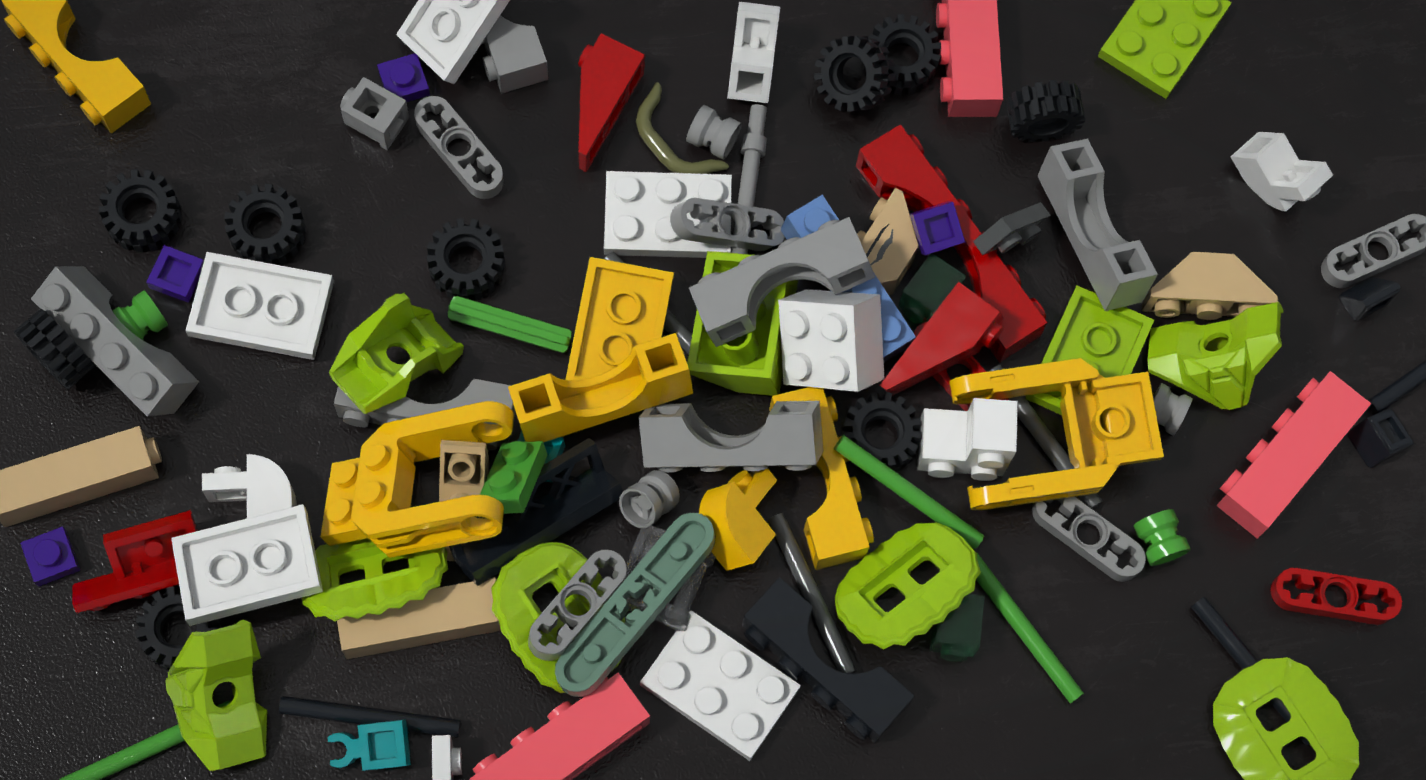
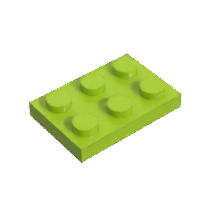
M1135 0L1101 48L1098 57L1167 99L1226 14L1232 2L1228 0Z
M1076 285L1041 364L1082 358L1096 368L1099 374L1105 378L1131 374L1154 319L1127 307L1104 311L1096 293ZM1059 391L1026 396L1027 400L1062 415L1060 408L1062 395Z

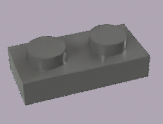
M1041 202L1002 217L975 239L973 243L982 255L997 249L1003 254L1018 243L1022 246L1042 232L1039 225L1051 215Z

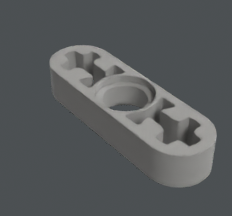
M428 96L420 100L414 111L418 131L473 196L480 199H489L496 196L502 190L504 184L503 171L499 162L445 99L439 96ZM430 111L435 115L441 113L442 124L446 128L443 134H441V128L435 121L429 120L427 122L426 113ZM458 138L467 140L471 145L469 152L463 156L450 154L447 147L452 140ZM475 160H477V167L483 174L487 175L492 172V183L487 184L483 180L476 183L477 173L472 166Z
M690 198L675 206L670 216L673 231L677 236L688 241L765 251L779 245L785 239L781 232L784 220L779 213L771 209ZM690 212L693 219L704 220L708 218V220L694 226V222L687 219V213ZM723 214H727L734 219L736 223L735 235H729L724 231L721 224ZM763 223V228L769 230L770 236L767 237V233L763 230L754 229L750 231V227H756Z
M1420 214L1407 215L1332 249L1321 265V273L1324 280L1333 287L1346 288L1422 254L1426 250V217ZM1408 230L1420 232L1422 237L1419 240L1411 238L1399 245L1398 240ZM1370 242H1380L1385 245L1389 253L1388 259L1377 260L1373 258L1368 252V244ZM1356 256L1359 262L1355 263L1347 273L1345 270L1337 271L1334 268L1338 261L1341 264L1352 261Z
M1076 497L1056 499L1061 503L1059 511L1067 518L1072 515L1073 511L1078 514L1069 526L1068 531L1062 527L1068 519L1057 512L1052 517L1045 513L1047 505L1043 501L1033 503L1032 514L1035 521L1041 527L1112 579L1121 582L1129 581L1135 578L1143 569L1146 556L1141 545ZM1083 523H1090L1096 526L1100 533L1099 542L1093 545L1081 542L1077 536V527ZM1109 537L1115 541L1109 549L1118 555L1123 554L1125 551L1129 552L1132 555L1129 562L1134 568L1129 565L1123 569L1119 568L1116 565L1118 557L1110 550H1107L1104 556L1098 553L1107 543Z
M612 550L595 552L552 600L530 628L528 646L534 656L541 660L552 661L558 659L623 583L627 568L621 555ZM608 564L614 568L612 574L614 580L611 577H605L595 591L590 585L596 579L599 570L597 565L600 568H605ZM573 594L582 595L589 601L590 610L584 615H573L565 607L566 598ZM559 618L564 623L556 639L559 645L552 642L546 646L540 643L542 634L539 631L542 630L548 634L557 625Z

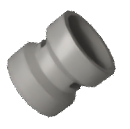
M703 105L689 128L686 141L697 147L703 145L706 147L710 146L711 153L724 160L738 138L742 123L731 117L722 120L716 110Z
M653 470L643 476L638 483L631 485L622 492L619 506L624 518L630 524L638 528H647L658 521L661 515L668 513L676 507L679 502L680 493L675 481L667 473Z

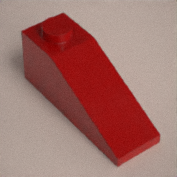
M602 33L599 35L594 46L588 44L585 47L578 62V66L581 67L579 169L585 172L589 169L638 85L645 69V54Z
M958 281L880 386L886 392L892 393L893 396L977 354L984 345L990 348L1004 329L1000 325L1004 319L1001 312Z

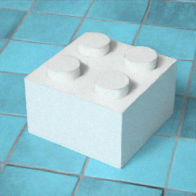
M806 289L778 300L784 385L858 392L884 380L881 300L879 294L841 292L835 295L832 291Z

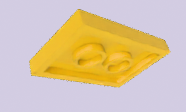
M590 257L565 380H582L604 374L621 364L630 355L634 346L661 338L674 272Z

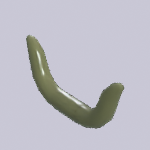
M656 82L639 106L636 116L639 135L648 148L668 170L674 173L710 174L727 170L729 165L721 160L708 159L692 163L680 159L652 126L651 117L661 100L662 93L660 83Z

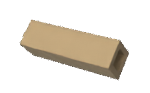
M137 426L0 470V523L4 527H8L158 479L159 475L155 464L162 462V457L155 438L148 439L141 427Z
M495 577L490 578L479 586L472 581L434 588L428 591L423 600H409L401 609L388 608L381 615L368 613L359 619L345 616L337 621L341 650L347 660L501 631L499 620L492 612L493 596L491 588L496 579Z

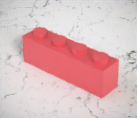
M942 0V3H937L936 26L937 28H943L944 40H939L941 42L939 65H945L946 77L941 78L940 99L941 102H947L948 117H997L1003 102L997 0Z
M1331 371L1321 382H1318L1315 378L1309 381L1297 396L1303 403L1295 413L1287 408L1271 427L1277 432L1274 438L1269 443L1262 438L1246 456V459L1252 463L1243 474L1236 469L1220 487V490L1226 495L1217 504V507L1257 539L1271 526L1371 405L1368 400Z
M616 673L611 678L606 677L596 690L584 696L572 705L568 700L557 706L547 715L550 721L537 731L532 727L522 731L510 742L513 748L498 758L495 754H491L473 768L475 775L469 780H573L649 725L650 715L621 675Z

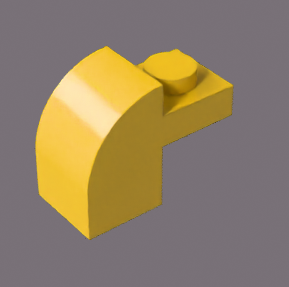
M768 468L750 473L743 470L731 478L727 484L707 490L701 500L699 514L706 516L711 521L716 536L715 545L711 552L726 571L755 563L776 535L756 510L757 505L777 481Z

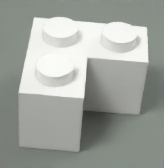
M973 398L968 411L924 408L920 417L922 425L919 431L922 432L918 445L917 470L928 471V475L938 478H947L954 476V473L971 474V478L975 480L990 481L997 479V476H1003L1016 453L1018 401Z

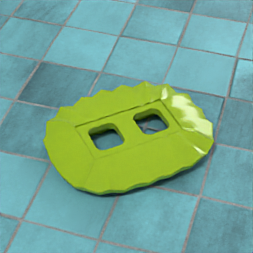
M937 522L917 523L910 528L898 531L889 540L882 542L873 552L865 555L857 565L848 571L840 582L835 595L837 616L844 623L847 630L853 633L863 644H874L882 649H886L894 644L906 646L914 636L926 634L932 625L944 622L950 611L959 608L964 596L974 591L975 581L981 573L977 553L961 535L948 526ZM931 561L940 572L925 584H918L910 576V572L922 562ZM889 588H897L905 596V600L891 611L885 612L875 601Z
M368 538L332 546L328 544L320 545L315 550L323 592L302 597L303 606L310 609L315 617L326 616L334 622L345 616L359 619L368 613L381 615L388 608L401 609L409 600H423L429 590L440 587L442 575L448 570V552L446 547L389 558ZM402 558L408 559L409 568L384 574L383 566L385 563ZM364 569L365 579L340 585V576L343 573Z
M546 542L518 554L501 568L499 576L491 588L493 596L492 612L499 620L501 632L509 640L511 650L520 657L524 667L535 674L541 685L551 687L559 693H565L559 686L555 676V665L558 659L552 661L541 660L534 656L529 649L528 636L530 628L542 613L534 602L532 595L534 591L546 583H552L559 593L588 559L571 546L560 542ZM597 573L596 579L590 585L595 591L603 580L599 573ZM573 594L566 598L565 607L571 614L580 616L590 610V603L584 596ZM559 618L557 625L548 634L542 630L539 631L542 634L540 641L542 645L546 646L550 642L559 645L556 641L557 631L564 626V623Z
M1288 657L1262 659L1254 665L1243 669L1224 683L1213 703V726L1223 749L1234 768L1244 780H1351L1359 766V741L1338 700L1308 666ZM1278 698L1290 713V720L1270 732L1263 727L1257 718L1256 710L1270 700ZM1305 737L1314 749L1316 757L1302 768L1293 770L1284 759L1281 750L1283 746L1296 738Z

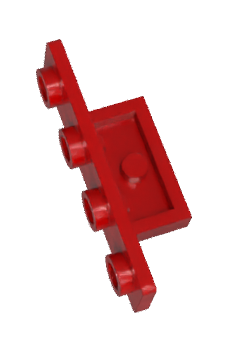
M191 510L103 534V544L113 573L73 584L72 604L75 612L99 611L115 602L129 598L141 599L152 595L157 590L175 585L179 586L171 538L198 531Z

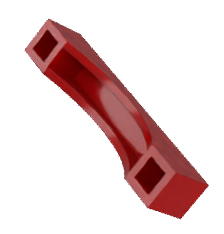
M900 124L859 149L856 167L879 198L883 197L888 200L894 189L897 188L903 191L907 208L913 212L947 201L954 202L965 243L955 245L954 248L966 266L974 293L1000 311L1004 318L1000 323L1004 329L996 342L989 348L999 363L1038 339L1048 323L1045 320L1046 314L1043 307L1035 298L1030 299L1021 287L1019 275L1012 266L1008 264L1005 266L996 254L997 250L982 255L973 241L983 234L984 231L980 232L973 223L971 211L966 203L961 199L956 200L947 188L948 182L943 172L937 166L932 167L924 156V149L917 137L913 134L908 135Z

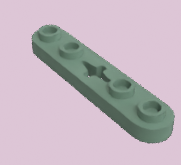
M687 513L677 518L559 657L555 665V676L559 686L565 693L574 697H583L596 690L711 553L715 545L716 536L713 525L706 516L699 513ZM647 591L643 599L646 609L644 611L634 609L626 616L629 610L627 598L631 596L634 599H638ZM626 616V622L623 623L621 620Z

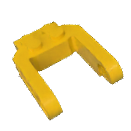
M1082 358L969 374L949 381L953 404H971L973 398L999 400L1059 391L1062 395L1060 408L1070 463L1074 466V469L1008 478L1003 484L980 488L969 486L967 490L971 510H987L1096 494L1105 486L1118 466L1161 460L1164 457L1148 372L1105 378L1099 374L1096 368Z
M484 401L383 423L361 446L359 458L332 463L320 537L329 546L368 538L384 554L391 558L497 536L502 531L504 506L499 500L491 496L470 495L411 507L416 469L414 462L440 457L441 440L487 444L508 438L513 430V411L502 403ZM484 422H493L497 424H487Z

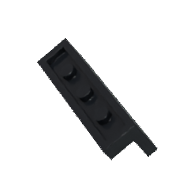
M590 438L584 440L543 465L524 513H513L510 518L503 521L500 534L492 538L468 542L463 546L461 544L449 546L456 566L479 586L500 573L501 568L518 554L538 544L551 542L618 501L623 492L621 483L604 469L596 443ZM587 457L591 469L576 478L571 477L570 474L575 463ZM547 480L554 481L548 495L541 499L533 498L540 484Z

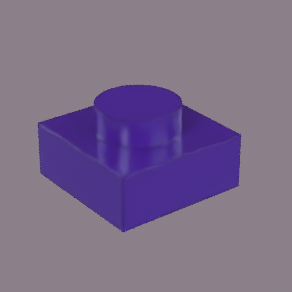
M416 53L377 64L382 84L386 90L405 99L406 102L430 96L429 87Z
M947 201L910 213L921 254L928 255L965 243L953 201Z
M164 245L146 283L152 290L189 303L199 282L204 260Z
M63 526L20 542L31 576L38 587L80 571L68 533Z

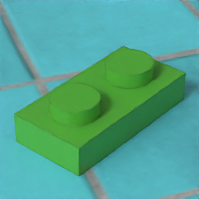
M543 441L502 443L480 495L491 496L499 500L504 506V514L524 513L548 455Z

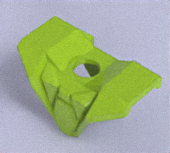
M398 293L387 298L381 308L348 334L329 374L350 400L364 414H367L406 397L410 382L425 372L438 369L444 373L463 354L464 345L456 343L435 321L431 310L411 305L410 298L405 293ZM391 347H401L409 353L410 360L406 364H396L388 358L386 351Z
M1280 302L1247 308L1231 320L1206 325H1197L1194 321H1186L1151 328L1147 359L1148 371L1221 409L1232 410L1242 408L1249 402L1255 376L1282 347L1280 321L1284 310Z
M240 620L235 625L207 632H192L169 669L168 678L165 680L166 691L172 700L181 736L209 771L221 770L266 756L267 710L255 702L252 676L253 662L261 659L252 625L246 620ZM231 682L234 699L226 706H216L212 699L214 689L220 683Z

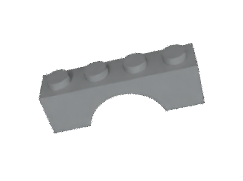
M500 15L481 43V45L484 44L488 55L482 57L489 81L497 80L502 94L548 80L547 60L535 27L510 22Z
M1088 138L1050 146L1037 176L1104 311L1142 303L1158 274L1141 241L1128 242L1113 227L1104 200L1103 185L1105 171Z
M847 217L843 220L828 221L821 225L818 231L802 238L794 237L787 239L777 249L764 255L749 256L740 261L738 266L723 273L708 274L701 278L698 284L689 287V290L707 334L715 347H718L756 330L757 312L762 301L769 292L785 282L798 279L816 281L826 286L836 295L875 278V275L850 217Z
M55 266L31 300L39 308L46 311L74 339L75 343L82 348L85 354L147 417L174 414L199 381L170 352L146 343L127 329L115 316L110 307L109 300L112 294L84 266Z
M473 379L469 386L456 398L439 404H424L406 396L364 414L339 387L337 388L334 400L338 417L343 418V422L356 427H368L369 423L382 425L387 422L484 401L499 402L508 406L513 411L515 417V408L508 387L512 385ZM484 422L487 424H497L493 422ZM510 436L501 441L487 443L488 451L496 450L497 446L501 447L502 443H509Z
M776 401L768 414L766 423L752 433L738 436L722 434L707 426L699 418L691 403L661 404L645 409L639 416L644 468L658 467V471L664 473L677 472L684 467H700V470L704 472H716L725 469L726 466H743V469L746 471H761L769 466L786 465L788 470L800 471L816 465L823 453L820 401Z

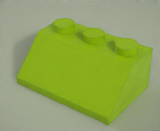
M707 251L703 277L711 273H723L738 266L740 261L752 255ZM798 280L785 282L769 292L758 309L756 330L718 347H715L707 334L697 310L687 362L690 375L738 393L770 396L780 394L783 368L778 300L795 294Z

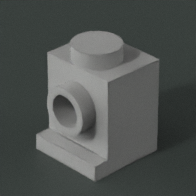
M365 77L361 79L356 88L351 87L347 90L340 104L344 124L380 143V147L386 150L389 149L409 119L405 99ZM371 113H377L374 119L368 115Z

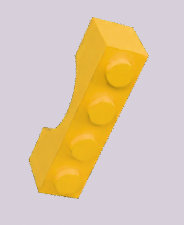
M1 0L8 13V16L4 18L7 26L18 39L24 36L29 39L33 44L29 49L37 61L44 68L51 64L58 72L54 76L57 83L69 97L75 93L84 102L80 105V108L95 126L101 122L112 134L151 105L144 86L118 57L106 61H87L74 56L66 49L67 34L76 19L67 0Z
M676 333L634 346L630 355L621 364L604 374L592 378L564 380L549 373L508 387L525 442L550 441L693 394L689 367Z
M807 387L772 396L769 407L770 411L776 401H820L823 453L816 465L824 476L827 495L822 506L806 519L803 529L815 570L863 559L870 548L869 543L874 542L873 531L867 517L861 518L857 503L862 501V496L857 478L855 476L849 478L845 462L850 460L834 450L836 443L842 436L837 437L833 423L838 421L833 397H826L823 388Z

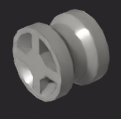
M1161 383L1153 396L1157 422L1164 426L1167 433L1174 436L1183 422L1193 398L1185 394L1178 396L1171 392L1169 386Z

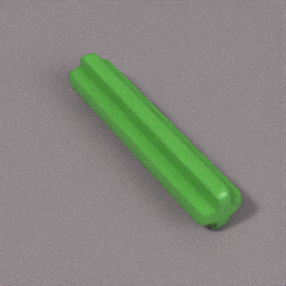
M454 296L448 308V318L452 321L555 352L566 353L571 343L572 331L568 328L461 296Z

